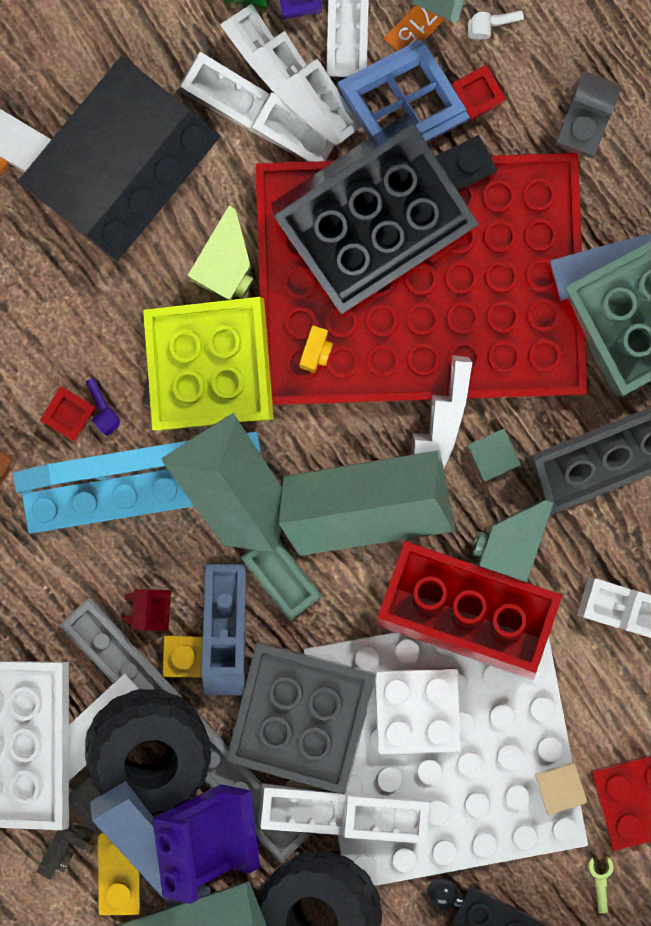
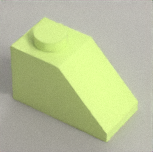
M228 206L187 275L191 282L224 301L235 300L236 297L243 299L254 281L249 276L252 269L237 212L231 206Z

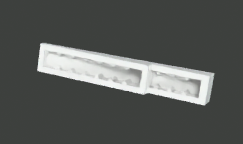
M328 0L327 74L329 77H348L367 67L369 0Z

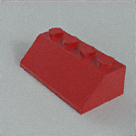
M404 541L377 617V623L379 627L534 680L563 595Z

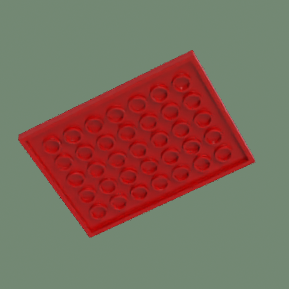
M578 153L490 156L497 169L496 174L459 192L479 225L464 234L465 238L463 241L435 262L431 263L427 258L343 314L339 312L273 216L271 207L272 202L334 161L255 163L260 297L264 298L272 405L431 401L432 395L449 396L452 356L469 357L472 361L467 399L587 395L585 335L569 299L560 301L550 266L551 260L582 252ZM312 325L328 330L326 341L333 343L326 366L318 364L315 373L301 369L299 366Z

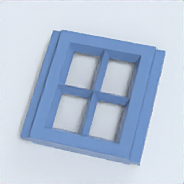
M421 39L338 82L342 96L368 138L382 130L376 121L377 119L400 107H403L405 112L410 115L427 143L466 123L470 119L465 106ZM420 65L431 83L404 96L394 78ZM387 82L398 100L371 113L361 95ZM435 89L446 108L420 121L409 103Z

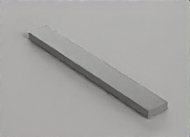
M91 597L59 625L113 684L122 675L126 674L139 689L155 688L166 690V692L185 699ZM198 713L207 731L211 750V764H209L205 779L206 784L211 789L223 784L251 790L256 836L274 857L282 863L311 833L260 829L257 820L260 788L263 782L250 768L226 762L230 746Z

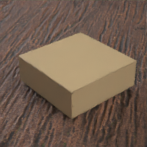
M574 762L534 774L548 815L587 803Z

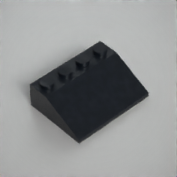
M120 56L17 181L107 257L118 262L221 136L182 102L123 56Z
M408 113L271 203L273 216L341 314L479 225Z

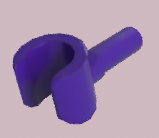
M91 378L86 381V384L96 406L101 411L91 420L104 435L108 436L119 427L120 418L104 399L95 378Z

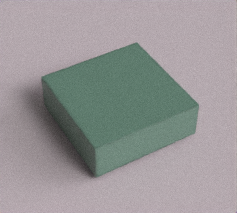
M505 428L467 445L483 482L521 465Z

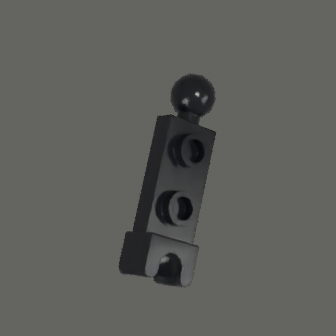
M437 878L427 888V900L431 906L439 910H448L449 908L456 910L451 922L457 926H552L471 884L468 885L464 895L458 893L456 884L447 878Z

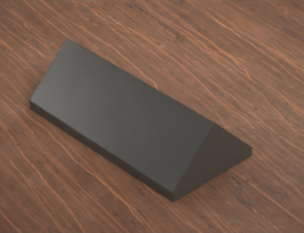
M651 407L526 457L543 501L546 500L554 503L550 515L651 475Z

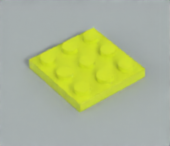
M253 297L143 310L153 431L213 426L232 413L235 414L240 423L274 420L264 298Z

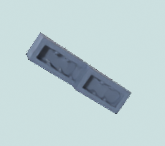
M125 781L90 802L92 821L162 896L153 817ZM208 883L197 888L198 898L211 892ZM163 897L171 907L184 903Z

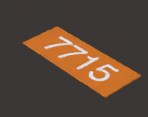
M414 5L383 39L398 51L420 39L424 42L445 18Z

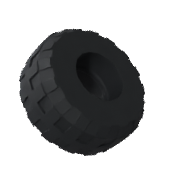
M155 688L137 689L117 696L109 701L102 710H99L93 718L85 738L87 771L94 788H96L100 796L126 781L152 816L164 813L189 801L200 786L203 785L207 777L209 764H211L209 737L200 716L185 699L166 692V690ZM158 740L169 745L166 753L152 763L137 764L126 759L127 754L132 748L144 741Z
M309 851L286 861L267 880L257 901L267 926H310L304 919L300 907L301 899L307 897L318 898L329 904L336 913L338 926H381L382 924L381 899L378 890L371 881V877L364 869L355 864L353 860L331 851Z

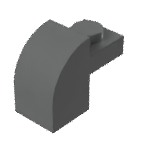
M582 71L555 145L593 159L608 120L614 110L621 85Z

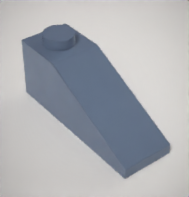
M205 564L202 652L204 695H243L246 672V564Z

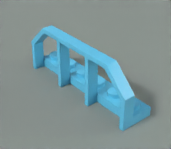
M257 432L247 433L262 456L259 434ZM188 441L51 463L13 472L16 493H21L23 497L28 534L194 507L168 469L111 479V475L163 467L165 465L161 458ZM91 478L101 480L32 492L33 489Z

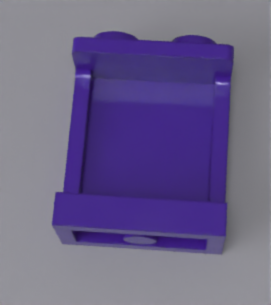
M220 784L152 818L162 896L165 898L192 904L198 900L197 888L231 869L251 873L260 868L251 790Z

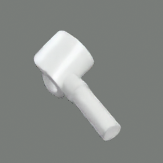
M520 10L501 15L478 12L468 22V37L475 40L488 39L491 37V26L521 21L524 18L523 12Z

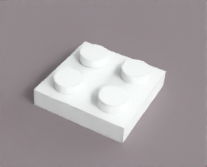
M457 668L375 671L377 673L378 754L461 752Z

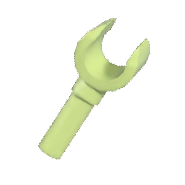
M608 856L605 857L606 871L601 875L594 871L593 857L587 862V871L595 879L598 913L608 912L607 878L613 872V862Z

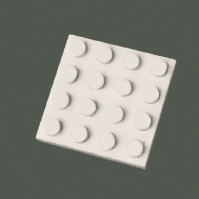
M0 661V828L64 830L69 828V662Z

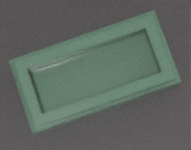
M279 540L275 552L250 549L241 556V559L290 621L322 597L321 593Z

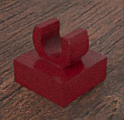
M134 589V593L125 594L124 600L133 601V616H123V621L132 624V630L169 631L171 590Z

